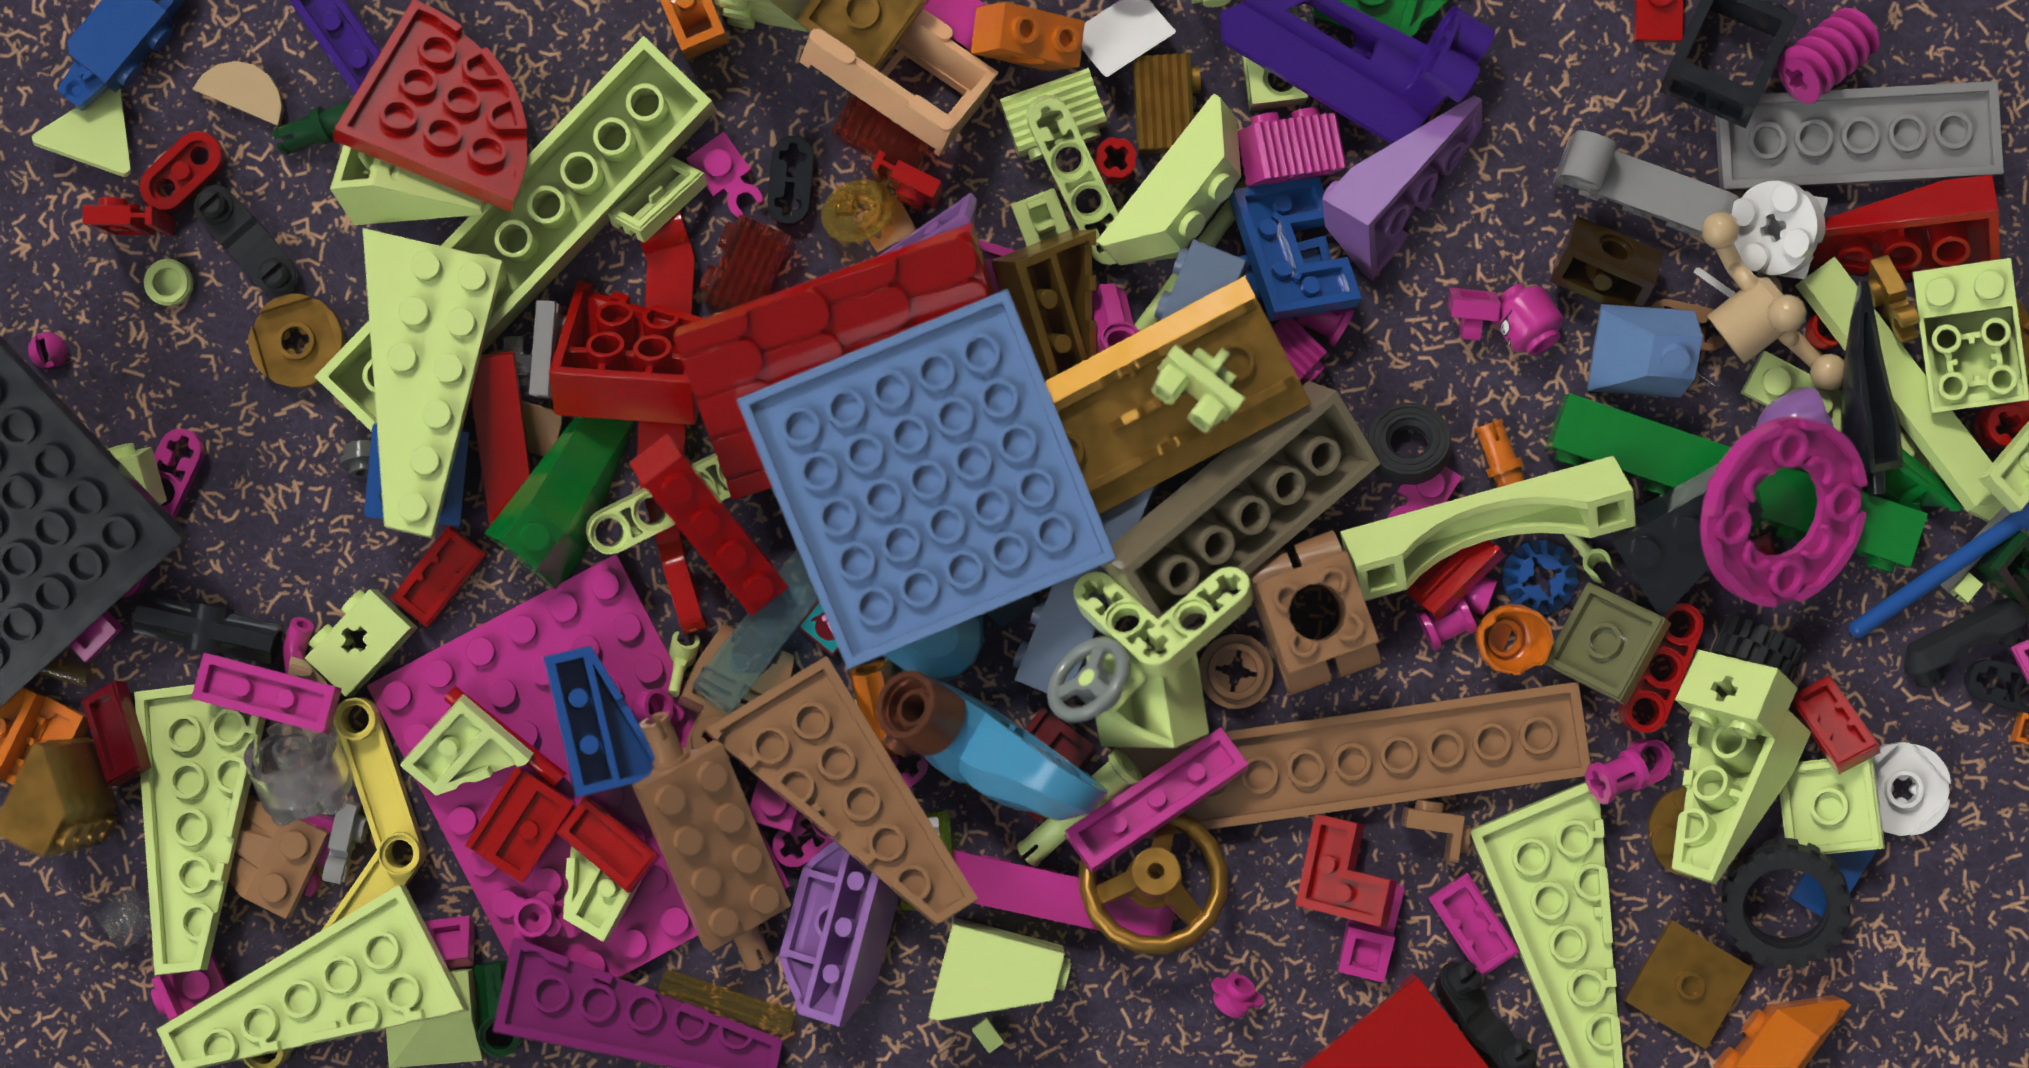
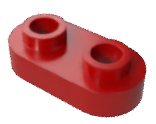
M193 131L185 134L143 174L140 181V193L144 201L149 206H154L163 212H174L182 208L223 168L225 162L223 146L216 138L202 131ZM199 149H207L209 153L208 161L203 165H197L194 162V154ZM165 181H172L175 185L174 193L169 197H163L160 193V186Z

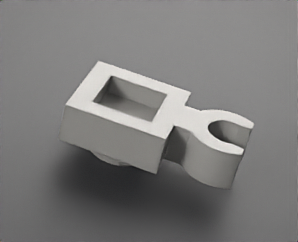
M349 800L338 802L328 844L330 851L322 875L323 881L336 884L346 882L350 869L352 850H354L356 843L362 844L364 842L369 826L366 816L362 815L364 810L362 803Z

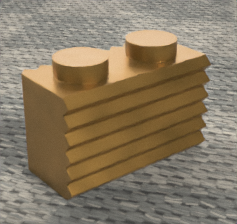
M1190 53L1145 55L1133 60L1137 155L1166 154L1198 114V112H1193L1192 94L1201 93L1200 66H1191Z

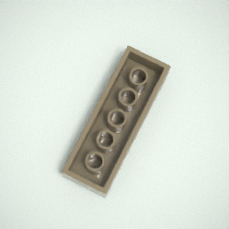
M1311 381L1306 382L1303 388L1311 404L1229 446L1111 545L1116 559L1102 564L1107 574L1157 619L1221 568L1234 567L1244 571L1247 576L1381 464L1336 390ZM1227 587L1221 591L1222 595L1230 590ZM1190 614L1182 621L1181 627L1187 628L1202 614Z

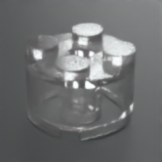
M277 722L266 729L269 736L259 744H257L255 738L248 744L244 753L245 766L264 811L271 816L273 823L276 825H288L295 820L309 818L320 813L332 815L342 810L346 805L345 796L352 787L354 777L334 724L331 726L330 734H324Z

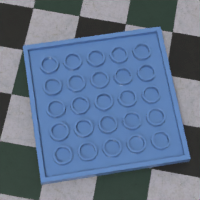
M1008 290L979 300L736 399L847 669L1116 559Z

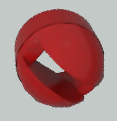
M1815 314L1806 325V338L1817 349L1827 350L1834 348L1839 344L1831 333L1825 337L1819 334L1818 331L1825 324Z

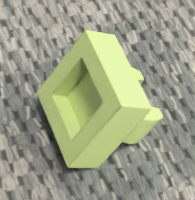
M1055 188L1011 204L1026 247L1070 230Z

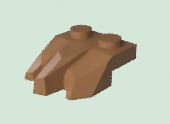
M248 795L227 884L244 899L285 919L291 918L331 832L291 814L292 809L265 797Z

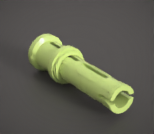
M1114 749L1109 753V761L1092 775L1094 779L1108 790V793L1092 812L1121 794L1129 786H1133L1143 779L1142 774L1133 761L1118 749ZM1087 815L1062 821L1048 818L1024 840L1017 843V850L1023 856L1037 844L1038 848L1025 859L1031 866L1037 867L1041 864L1042 860L1067 839L1065 837V830Z

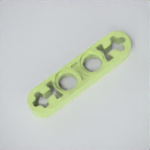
M1042 95L1035 98L1027 108V124L1078 230H1086V224L1099 222L1110 213L1111 219L1102 220L1107 228L1118 212L1069 109L1061 99L1053 95ZM1048 106L1052 111L1060 109L1061 114L1055 117V123L1062 135L1069 129L1072 132L1071 136L1058 138L1048 148L1045 145V141H1051L1054 138L1045 124L1037 125L1036 123L1042 117L1040 109ZM1065 147H1074L1081 153V163L1074 171L1063 172L1056 166V156ZM1088 188L1097 190L1101 196V203L1098 209L1091 213H1082L1077 210L1075 202L1078 194ZM1093 224L1088 230H1096L1097 241L1100 237V234L1095 225ZM1097 242L1096 245H1092V256L1096 261L1106 265L1116 264L1103 248H1096L1099 245Z

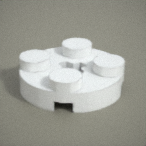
M1767 181L1750 188L1742 198L1737 199L1733 203L1732 215L1739 224V236L1734 244L1743 262L1751 271L1766 275H1789L1800 271L1812 261L1814 257L1811 255L1816 250L1817 244L1823 241L1825 218L1818 200L1810 192L1804 191L1799 186L1790 182ZM1773 217L1777 221H1785L1786 229L1780 231V240L1777 242L1774 236L1768 233V226Z
M1896 742L1880 746V753L1874 756L1883 832L1905 836L1923 834L1931 830L1943 819L1950 804L1948 797L1951 780L1946 765L1937 754L1924 746L1906 742ZM1896 778L1901 781L1910 778L1913 782L1909 787V791L1912 794L1909 800L1903 797L1896 799L1893 797L1894 786L1892 784Z

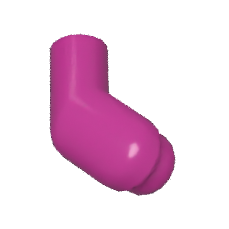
M295 617L291 620L282 647L286 674H288L291 656L305 659L306 650L314 629V624L303 617Z

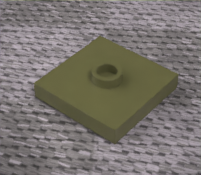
M1588 582L1555 640L1545 665L1626 706L1668 631L1671 622L1658 614Z

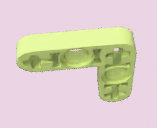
M1234 567L1221 568L1214 572L1159 619L1152 615L1111 576L1104 572L1095 571L1085 574L1075 583L1073 589L1074 599L1081 614L1105 637L1112 638L1123 645L1129 655V659L1144 673L1154 677L1167 676L1174 672L1243 614L1253 600V592L1248 576L1244 571ZM1227 587L1232 591L1238 589V594L1232 596L1230 593H1225L1222 595L1221 591ZM1092 592L1098 595L1104 593L1110 607L1105 610L1104 605L1097 598L1092 597L1089 599V594ZM1217 605L1219 611L1214 612L1213 608ZM1198 613L1207 617L1205 624L1197 630H1186L1181 627L1182 621L1190 614ZM1131 615L1140 619L1136 628L1129 632H1119L1114 629L1116 622L1124 616ZM1148 637L1150 643L1157 650L1162 651L1165 649L1166 654L1162 657H1160L1158 654H1152L1150 656L1148 647L1144 641Z

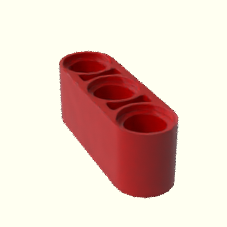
M1676 603L1663 616L1668 620L1672 613L1679 611L1684 614L1688 622L1686 632L1679 638L1673 636L1668 630L1653 656L1654 658L1661 654L1667 658L1670 663L1668 676L1662 681L1656 680L1650 672L1649 663L1627 705L1619 703V719L1625 727L1632 731L1654 732L1661 728L1668 718L1703 631L1702 615L1698 609L1690 604ZM1645 698L1652 705L1653 713L1648 722L1640 725L1633 718L1632 708L1637 700Z

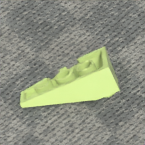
M1789 710L1776 739L1758 734L1756 739H1747L1733 733L1727 726L1716 724L1715 729H1709L1694 722L1692 723L1688 737V745L1692 748L1689 770H1684L1682 784L1686 788L1684 811L1678 815L1672 869L1674 871L1715 885L1793 775L1810 737L1811 731Z

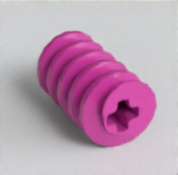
M1852 8L1836 10L1828 19L1823 20L1816 28L1810 30L1804 37L1800 38L1792 47L1787 48L1780 55L1777 66L1778 75L1783 87L1798 102L1814 104L1822 94L1828 93L1846 75L1852 74L1858 66H1862L1869 59L1870 54L1878 52L1880 46L1879 33L1874 23L1866 14Z

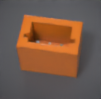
M2024 712L2017 713L2010 738L2011 741L2029 745V714Z

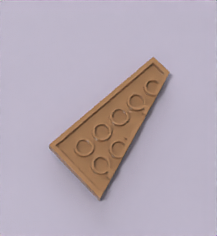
M827 656L704 729L706 735L712 740L722 743L724 749L935 926L978 900Z

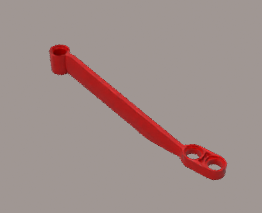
M682 210L676 213L645 243L640 241L647 260L645 307L650 308L659 304L692 314L695 255L690 236L686 233ZM639 421L637 456L667 433L685 454L687 424ZM639 480V484H640V487H641V489H642V488H644V486L642 485L641 481ZM653 497L645 499L651 523L656 522L661 518L663 509ZM673 525L655 534L680 626L684 635L708 629L706 617L702 616L698 604L700 596L693 573H689L685 560L687 553L681 539V531L676 525Z

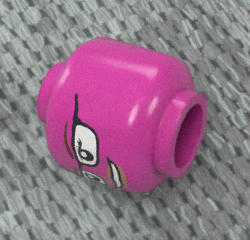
M1517 284L1500 295L1499 320L1494 321V323L1514 352H1527L1529 356H1534L1549 349L1560 339L1559 331L1562 328L1564 319L1543 287L1531 286L1525 288L1523 284Z

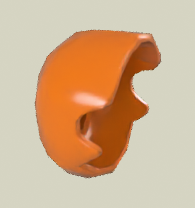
M1506 604L1490 611L1481 620L1475 636L1479 656L1492 670L1509 675H1521L1534 666L1545 664L1554 644L1551 625L1538 611L1522 604ZM1513 629L1515 633L1514 644L1509 649L1504 650Z

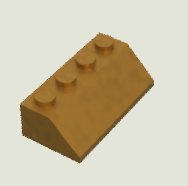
M83 737L33 743L0 810V837L43 858L94 847L98 841L102 843L107 841L117 823V817L112 815L117 802L112 787L106 785L93 739Z

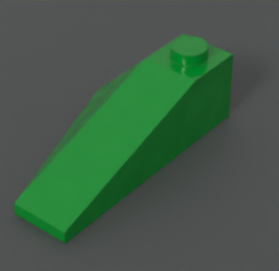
M575 417L484 534L550 587L557 589L559 584L568 578L587 552L590 542L586 535V524L590 516L604 506L634 421Z

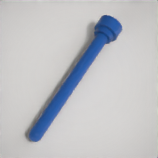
M2029 502L2022 510L2009 514L1852 621L1849 625L1850 634L1855 638L1864 637L2023 528L2026 532L2029 531Z

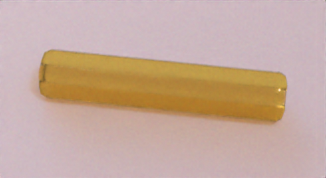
M671 969L663 973L659 984L658 992L661 995L782 1035L789 1034L795 1019V1012L792 1009Z

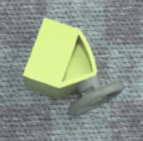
M1098 637L1086 640L1071 649L1060 660L1051 675L1047 696L1053 713L1060 719L1068 722H1082L1095 717L1101 747L1175 748L1209 734L1197 653L1167 676L1154 677L1144 673L1129 659L1124 646L1118 641L1108 637ZM1144 641L1148 647L1150 656L1152 654H1158L1160 657H1162L1166 654L1165 649L1159 651L1150 643V641ZM1086 657V666L1078 672L1074 679L1064 683L1072 668ZM1077 695L1087 705L1073 708L1068 707L1063 701Z

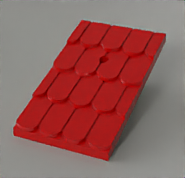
M973 222L676 328L673 338L679 355H681L692 391L697 399L696 402L709 438L712 440L711 443L723 476L726 479L732 500L773 488L736 399L994 295Z

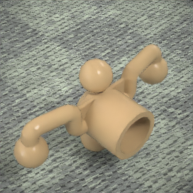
M1716 212L1709 215L1703 222L1702 237L1706 244L1716 249L1727 273L1741 289L1706 315L1718 333L1744 364L1775 340L1779 339L1782 344L1787 346L1811 367L1810 376L1815 386L1819 389L1831 391L1840 388L1843 380L1844 360L1837 355L1823 354L1797 331L1805 322L1806 308L1803 302L1798 297L1783 295L1782 284L1775 275L1763 273L1754 275L1745 265L1734 244L1739 236V224L1733 215L1726 212Z

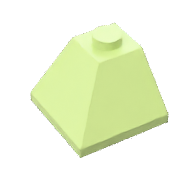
M474 966L449 969L469 1011L386 1028L389 1068L483 1061V1050L478 1041L480 1020Z

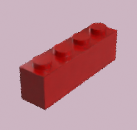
M668 433L629 462L642 485L751 616L789 588L773 562Z

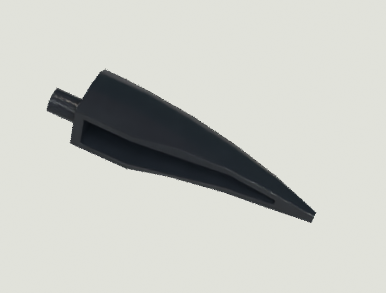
M1866 280L1859 281L1850 319L1841 390L1840 432L1851 441L1859 453L1867 477V494L1874 495L1887 493L1886 470L1903 467L1900 420L1884 363L1869 281Z

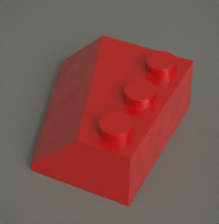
M577 280L549 370L554 414L695 425L699 407L673 335L676 328L704 318L659 304L650 308L631 303L629 295L616 291L611 296L593 292L592 284Z

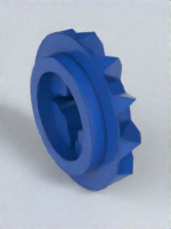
M1535 540L1524 543L1509 555L1504 564L1502 583L1505 593L1513 604H1522L1538 611L1541 615L1554 613L1571 601L1578 584L1576 563L1566 552L1565 548L1547 540ZM1532 558L1535 559L1536 564H1539L1542 570H1559L1558 573L1553 574V577L1547 580L1548 597L1539 585H1522V582L1527 581L1529 577L1534 575L1533 566L1535 565Z

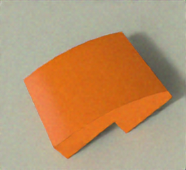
M25 685L0 708V780L6 781L11 785L14 784L34 742L83 738L89 728L86 714Z

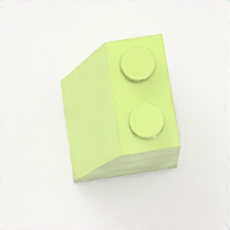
M954 917L929 1018L938 1021L1053 1001L1055 989L1065 990L1071 967L1070 959L1064 957L1063 945Z

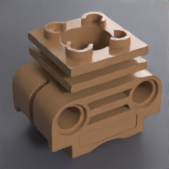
M1333 530L1290 545L1298 565L1297 568L1293 569L1286 550L1280 548L1248 575L1254 604L1278 671L1281 673L1287 693L1290 696L1331 682L1332 679L1326 662L1328 659L1332 660L1338 678L1381 663L1376 642H1379L1350 558L1347 551H1342ZM1307 585L1324 590L1330 595L1335 604L1336 617L1334 625L1325 636L1318 640L1304 638L1295 631L1290 622L1289 607L1291 599L1298 590Z

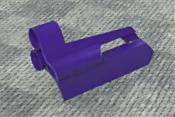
M1244 0L1242 3L1225 9L1220 13L1222 44L1389 144L1418 129L1446 97L1460 102L1466 96L1480 71V66L1477 64L1487 52L1495 36L1494 29L1456 6H1453L1444 16L1427 45L1338 0ZM1302 4L1310 5L1353 31L1355 37L1353 48L1350 49L1292 14L1289 10Z

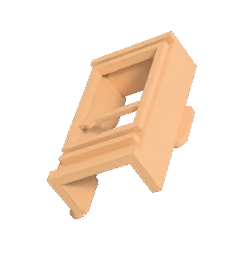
M925 9L921 11L895 49L898 52L881 72L858 58L852 49L822 29H813L810 32L799 61L807 68H810L811 65L823 72L824 75L833 79V81L929 146L935 148L933 153L937 156L943 153L986 100L999 73L952 41L953 31L951 27ZM904 56L963 94L948 114L923 97L911 94L887 77Z

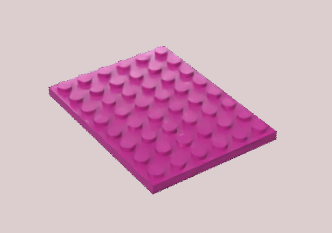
M615 554L560 583L557 589L550 588L368 684L367 688L405 758L452 707L444 701V698L456 685L567 773L555 789L576 802L567 816L568 818L586 795L575 797L543 657L592 646L630 710L634 698L645 690L659 688L668 693L673 672V661L618 554ZM683 680L679 696H670L673 703V715L670 722L681 747L686 748L687 737L698 713L677 704L685 687ZM709 736L705 739L708 743L713 741ZM516 765L493 772L491 777L474 783H461L457 789L437 796L415 779L507 956H509L512 939L516 938L514 915L509 912L510 902L518 896L524 899L536 897L543 890L551 892L555 897L553 909L555 918L561 922V929L553 937L544 934L534 937L528 943L563 955L572 961L593 969L597 968L610 973L617 978L698 936L634 791L633 784L588 794V796L595 799L661 855L640 883L609 942H603L563 919L564 897L569 886L566 878L567 858H570L571 845L559 834L556 833L524 883L517 881L483 859L478 853L465 847V844ZM527 765L521 766L533 776L538 777L539 779L549 784L546 780H544L541 776L535 773ZM757 824L785 890L791 886V883L781 864L775 858L772 847L761 826ZM533 912L531 914V919L533 921H538L539 914L537 912Z

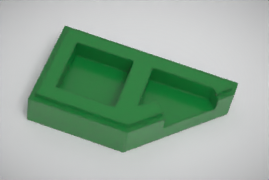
M1903 449V467L1886 470L1887 493L1881 495L1889 501L1916 510H1921V506L1948 507L1949 511H1960L1964 508L1941 478Z

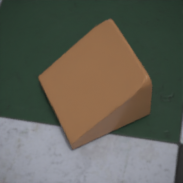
M897 194L856 215L877 256L917 230L902 202L897 199Z
M522 400L529 452L544 457L563 433L568 416L555 415L554 410Z

